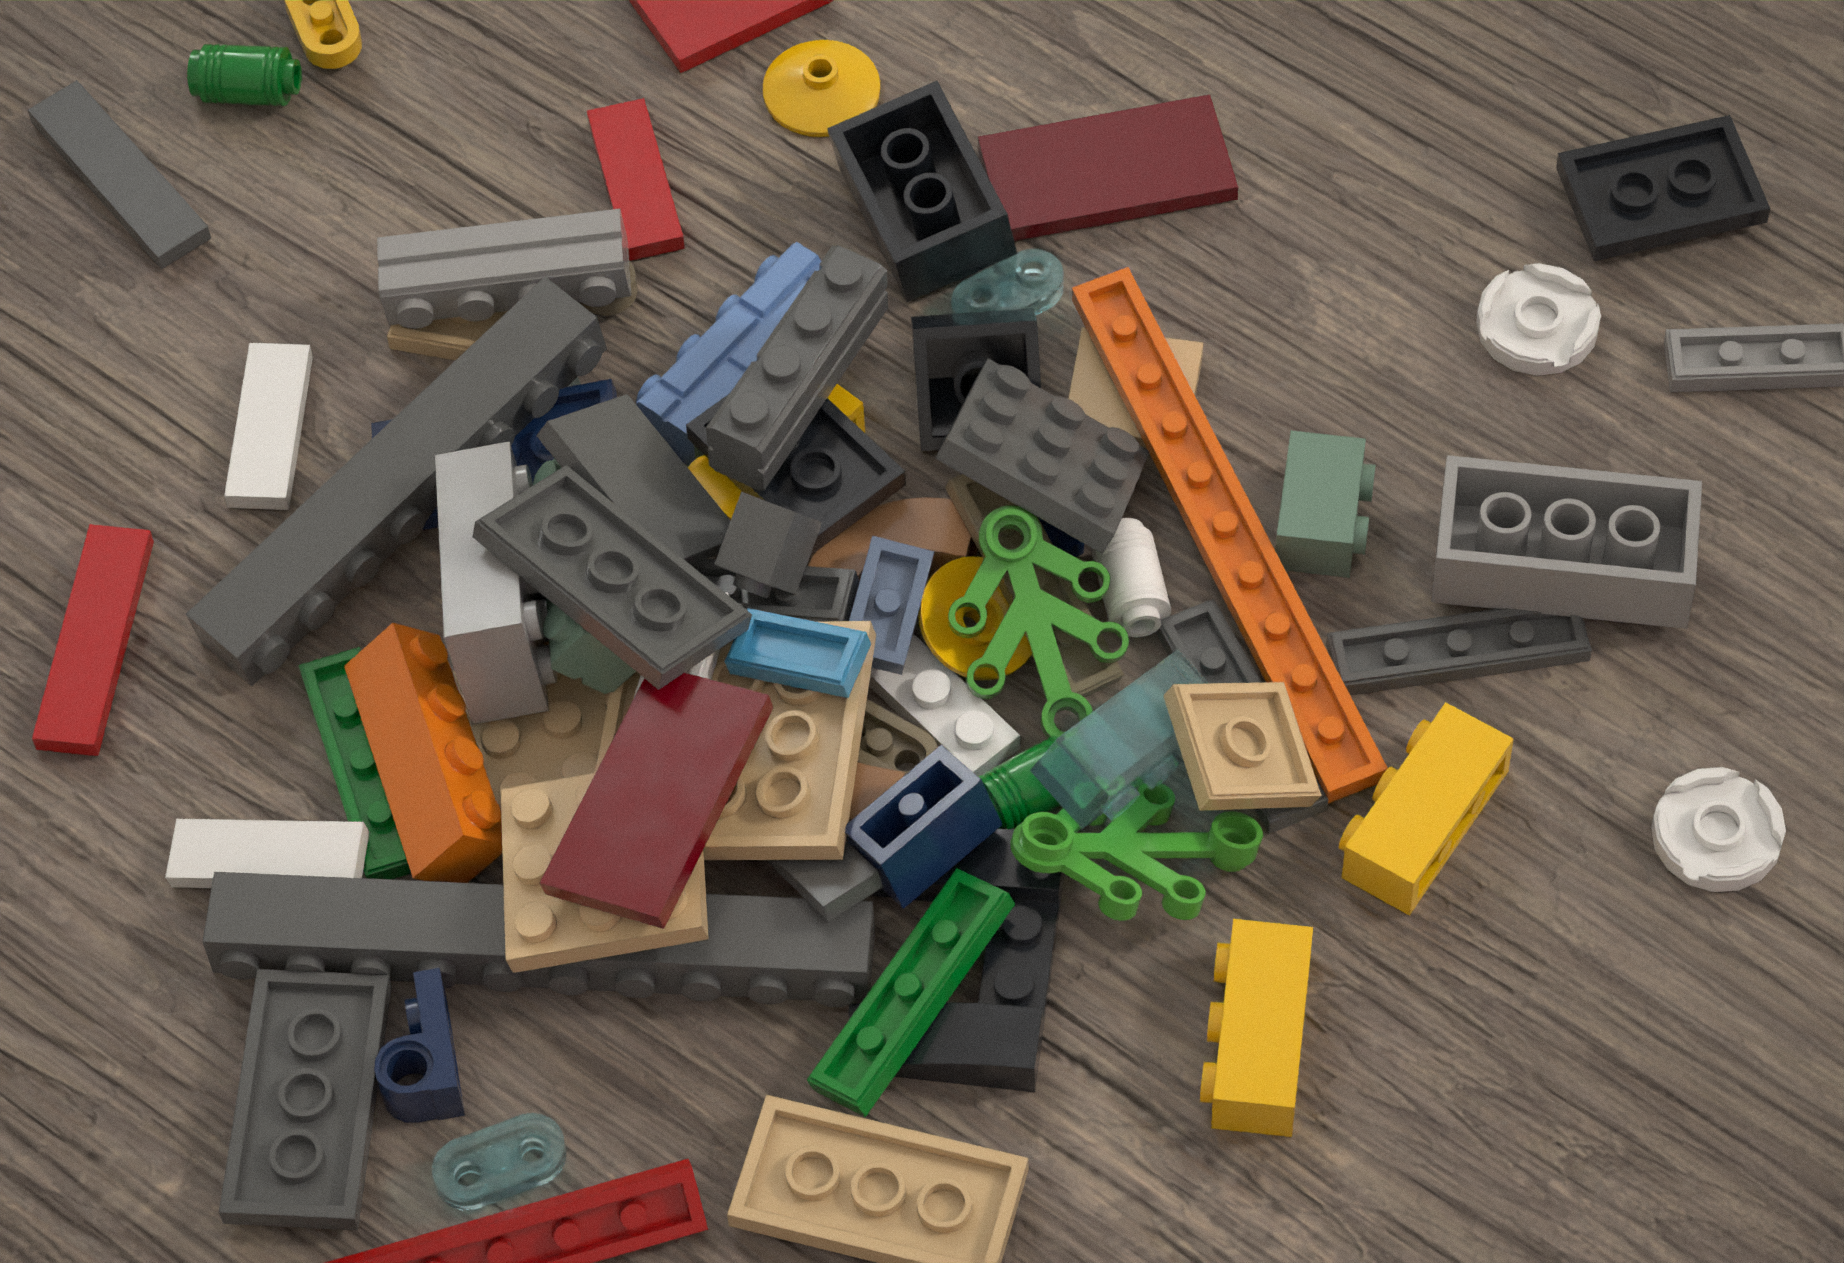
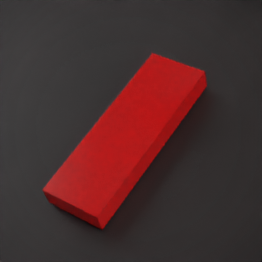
M642 98L587 110L588 124L611 208L621 210L628 240L629 261L685 249L682 229L645 99Z

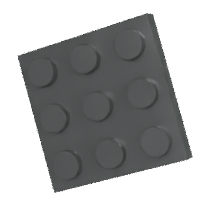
M987 359L952 424L936 459L1103 554L1117 531L1149 451L1140 446L1138 441L1128 432L1120 428H1109L1086 415L1083 409L1074 401L1062 396L1055 397L1032 384L1029 378L1020 370L1008 365H999Z

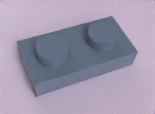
M872 536L849 621H871L876 641L872 668L902 675L934 551Z

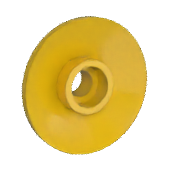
M813 40L797 44L785 50L770 64L763 80V98L770 115L784 128L804 136L829 137L827 128L877 106L880 98V78L871 59L856 47L834 40Z
M983 557L958 558L940 567L926 582L918 613L921 633L933 655L948 669L964 677H967L970 665L984 655L1010 607L998 586L985 606L987 611L986 625L979 635L973 638H962L954 634L948 624L949 609L955 600L964 597L984 560ZM963 607L955 614L957 623L965 628L967 626L964 623L963 617H970L976 623L980 620L978 612L971 607ZM1025 634L1005 669L1006 676L1018 670L1032 655L1029 641ZM987 667L978 669L973 675L974 680L998 679L996 672Z

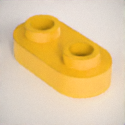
M284 0L287 14L305 56L312 64L325 69H336L350 64L358 57L362 49V39L358 22L348 0Z

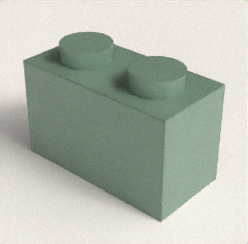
M1290 431L1276 536V553L1285 571L1350 578L1353 553L1365 555L1369 517L1357 516L1359 501L1372 502L1376 468L1374 464L1364 463L1365 438Z

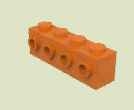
M391 623L344 666L412 877L423 881L468 883L502 854L501 808L495 800L484 767V758L476 744L466 714V705L459 693L448 661V652L440 635Z

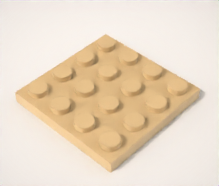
M871 621L820 622L865 631L871 642L870 649L849 698L730 674L724 661L734 640L720 649L711 680L767 694L774 708L703 849L704 860H843L846 842L845 827L849 822L876 641V633ZM637 672L614 692L609 693L595 772L634 699L641 676Z

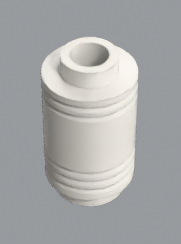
M1122 518L1114 537L1102 554L1091 548L1093 560L1104 565L1110 575V585L1106 595L1103 597L1108 621L1122 625L1130 637H1144L1156 632L1160 628L1161 619L1170 616L1171 606L1151 531L1144 527L1143 523L1137 519ZM1097 574L1098 580H1099V584H1100V588H1101L1102 585H1103L1102 579H1101V577Z

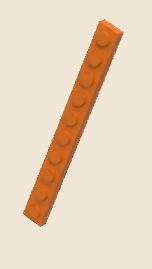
M1129 267L1072 287V302L1266 682H1284L1315 777L1325 792L1328 803L1377 785L1388 767Z

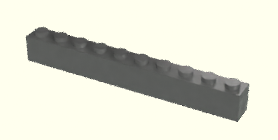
M214 872L203 945L213 973H222L227 977L239 980L255 978L257 969L378 974L389 975L390 981L414 982L413 972L440 968L445 989L455 984L485 985L489 989L500 992H512L521 987L551 988L553 991L565 995H579L587 990L617 991L619 994L630 998H645L653 993L683 994L685 997L696 1001H712L720 996L748 997L762 1004H778L786 999L812 1000L828 1007H845L853 1002L861 1003L871 990L875 924L873 901H860L828 922L805 898L706 894L708 940L513 973L506 962L503 885Z

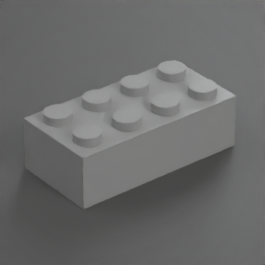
M510 441L435 455L444 639L472 724L549 711L547 684L557 683V671L551 669L549 644L544 645V638L546 637L543 634V624L547 615L546 598L541 599L539 591L472 537L475 521L533 486L528 465L517 466Z
M1447 455L1431 602L1491 609L1509 608L1538 611L1541 614L1568 617L1576 615L1587 619L1687 629L1696 587L1702 481Z

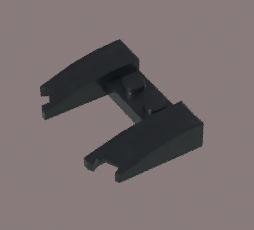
M997 829L914 899L917 901L933 902L957 868L1008 892L1015 906L986 945L978 1003L946 1002L894 1077L1035 1092L1065 874L1062 872L1039 873L1022 865L1014 857L1010 847L1015 829ZM882 889L870 895L891 898ZM852 1003L849 1005V1019L861 1003Z

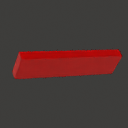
M89 524L32 736L36 750L99 756L154 544L150 530Z

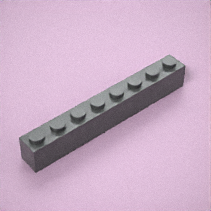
M547 277L539 281L186 613L200 642L251 687L263 675L277 670L286 661L290 650L311 630H317L325 625L332 617L336 606L356 587H362L369 583L379 571L381 563L401 544L413 541L420 534L432 511L437 507L435 455L508 441L512 445L514 437L534 418L542 417L551 410L558 399L560 389L568 387L578 376H584L596 367L602 353L607 350L597 317Z

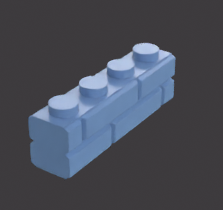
M793 243L780 257L776 255L769 256L759 267L754 283L741 297L736 294L728 297L719 308L715 323L701 337L697 334L690 336L681 346L676 357V363L662 377L653 375L648 378L639 390L636 405L687 466L704 454L688 440L686 424L733 390L751 362L757 361V353L814 271L819 270L821 262L819 256L800 243Z

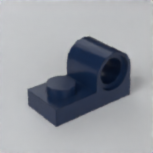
M440 968L413 972L417 997L405 999L410 1035L401 1036L389 1041L380 1049L375 1058L374 1071L386 1110L395 1119L405 1123H420L465 1116L448 1000ZM409 1074H421L424 1076L419 1082L410 1086L397 1084L403 1076Z

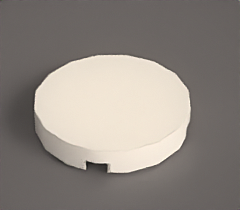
M1538 263L1524 265L1523 271H1516L1511 274L1507 270L1497 275L1482 292L1476 320L1480 342L1494 360L1513 371L1536 376L1562 373L1580 364L1595 347L1601 319L1599 305L1597 304L1596 306V302L1591 297L1592 290L1584 280L1564 268Z
M1724 767L1696 769L1676 778L1667 787L1664 796L1659 800L1651 826L1654 849L1667 870L1686 884L1711 892L1739 891L1761 881L1777 864L1786 832L1782 808L1771 791L1756 779L1753 784L1749 780L1739 777L1738 771Z

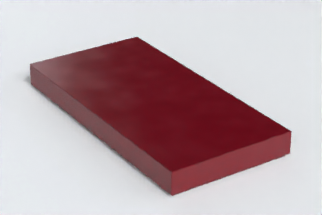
M1210 94L978 136V151L982 166L1008 214L1014 241L1238 200V184Z
M683 673L659 690L644 678L540 881L545 895L664 929L774 708L769 695L689 673Z

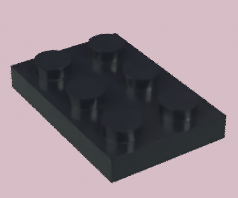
M1730 115L1558 153L1556 169L1594 261L1768 222L1770 206Z
M728 395L686 424L688 440L707 458L710 446L707 444L706 427ZM828 398L764 491H758L728 477L743 493L823 522L810 556L906 486L905 470Z

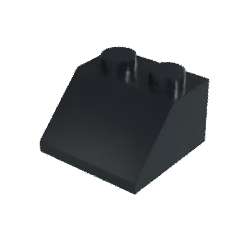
M1034 308L911 317L921 451L940 450L976 377L987 359L999 365H1008L1020 370L1029 378L1032 384L1041 388L1038 327Z

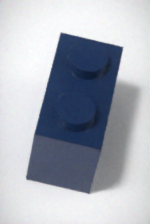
M940 745L847 823L845 834L848 843L878 871L883 886L881 889L904 909L1003 824L982 780L946 748Z

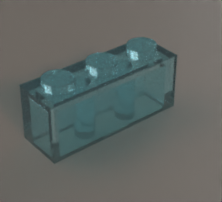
M1179 649L1058 737L1030 770L1082 829L1103 813L1113 821L1139 798L1141 794L1136 790L1137 787L1145 783L1150 790H1153L1180 766V763L1175 758L1181 755V751L1163 695L1173 684H1209V682Z

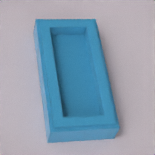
M750 608L747 609L752 614L749 628L734 639L724 661L730 674L849 698L871 646L867 632Z

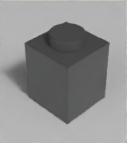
M741 492L714 565L737 573L732 585L762 597L769 598L773 587L796 594L823 522Z

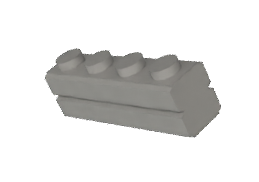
M620 209L377 238L378 288L380 300L389 325L400 324L407 328H422L437 319L461 317L468 321L486 320L495 312L509 311L544 277H547L578 303L582 302L592 307L606 306L612 303L615 298L631 296L628 240Z

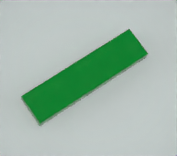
M360 647L300 664L299 669L347 821L364 822L370 832L363 868L365 877L368 879L392 880L411 874L344 667L361 651Z
M956 868L807 1078V1082L812 1089L866 1118L1015 906L1010 894Z

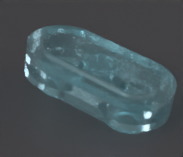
M1026 249L1017 252L1018 254L1000 261L962 281L952 294V314L1034 308L1035 315H1038L1053 307L1062 297L1064 290L1062 264L1057 257L1044 250ZM1029 273H1038V274H1040V275H1037V276H1029V275H1026V274H1029ZM979 298H987L990 300L986 303L974 302Z
M527 1113L454 1139L445 1144L437 1152L433 1160L432 1176L437 1193L447 1205L455 1209L475 1210L546 1184L556 1178L565 1165L567 1151L564 1136L559 1125L551 1118L542 1114ZM532 1149L544 1152L543 1157L535 1162H527L521 1159L527 1151ZM476 1173L480 1175V1179L473 1185L463 1186L457 1183L464 1174Z

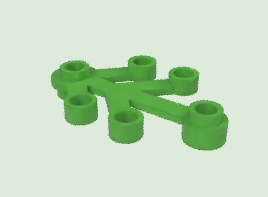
M1012 505L999 507L990 512L981 524L978 540L985 558L964 597L955 600L951 605L948 613L949 627L954 634L962 638H973L979 635L986 625L987 611L985 606L1006 572L1008 573L1015 598L982 658L975 660L968 668L966 677L967 687L974 696L981 699H990L997 696L1005 684V669L1026 632L1047 700L1041 714L1042 731L1047 738L1053 735L1057 736L1064 744L1069 741L1079 744L1088 736L1091 730L1093 710L1086 698L1071 691L1052 626L1089 645L1092 655L1103 663H1114L1123 658L1129 645V636L1122 625L1112 621L1101 622L1041 590L1033 565L1070 582L1073 594L1079 600L1087 603L1097 602L1106 595L1110 585L1109 572L1099 562H1084L1044 541L1039 521L1027 510ZM1006 529H1014L1021 534L1023 542L1016 549H1006L999 543V534ZM1091 571L1097 573L1102 579V587L1095 592L1083 590L1079 585L1078 578L1084 572ZM963 607H971L978 612L980 620L975 626L965 628L957 623L955 619L956 612ZM1104 632L1115 633L1121 640V647L1114 653L1104 652L1097 644L1098 636ZM987 667L996 672L998 682L994 687L984 689L975 683L973 675L980 668ZM1064 710L1073 712L1078 718V727L1071 732L1060 731L1054 723V717L1058 712Z
M1083 782L1076 787L1073 799L1058 814L1037 812L1026 817L1015 828L1010 847L1014 857L1030 870L1039 873L1062 872L1099 894L1098 906L1101 912L1111 919L1125 921L1133 918L1140 904L1142 889L1133 879L1126 876H1114L1090 859H1105L1163 894L1162 907L1167 914L1176 919L1190 920L1197 917L1200 913L1206 894L1204 886L1197 879L1186 875H1179L1153 858H1210L1216 867L1224 871L1236 872L1244 869L1255 860L1263 838V831L1258 822L1252 817L1240 812L1229 811L1220 813L1214 818L1209 832L1141 833L1148 825H1162L1166 823L1170 818L1175 803V794L1168 786L1159 782H1145L1138 787L1135 800L1101 833H1077L1085 824L1095 826L1104 823L1108 818L1113 802V795L1107 787L1097 782Z

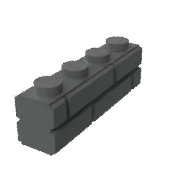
M839 245L831 246L820 262L819 270L814 271L757 353V361L751 362L706 427L707 444L710 446L708 448L709 466L716 472L758 491L766 489L887 311L888 292L885 290L888 286L887 269L882 264Z

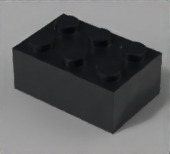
M934 81L827 128L839 169L906 302L1018 254L1008 214L938 81Z

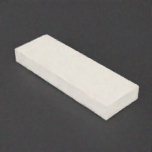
M249 343L224 494L227 508L289 510L313 359L310 345Z
M176 819L165 878L171 887L211 888L214 872L362 878L370 832L364 822Z

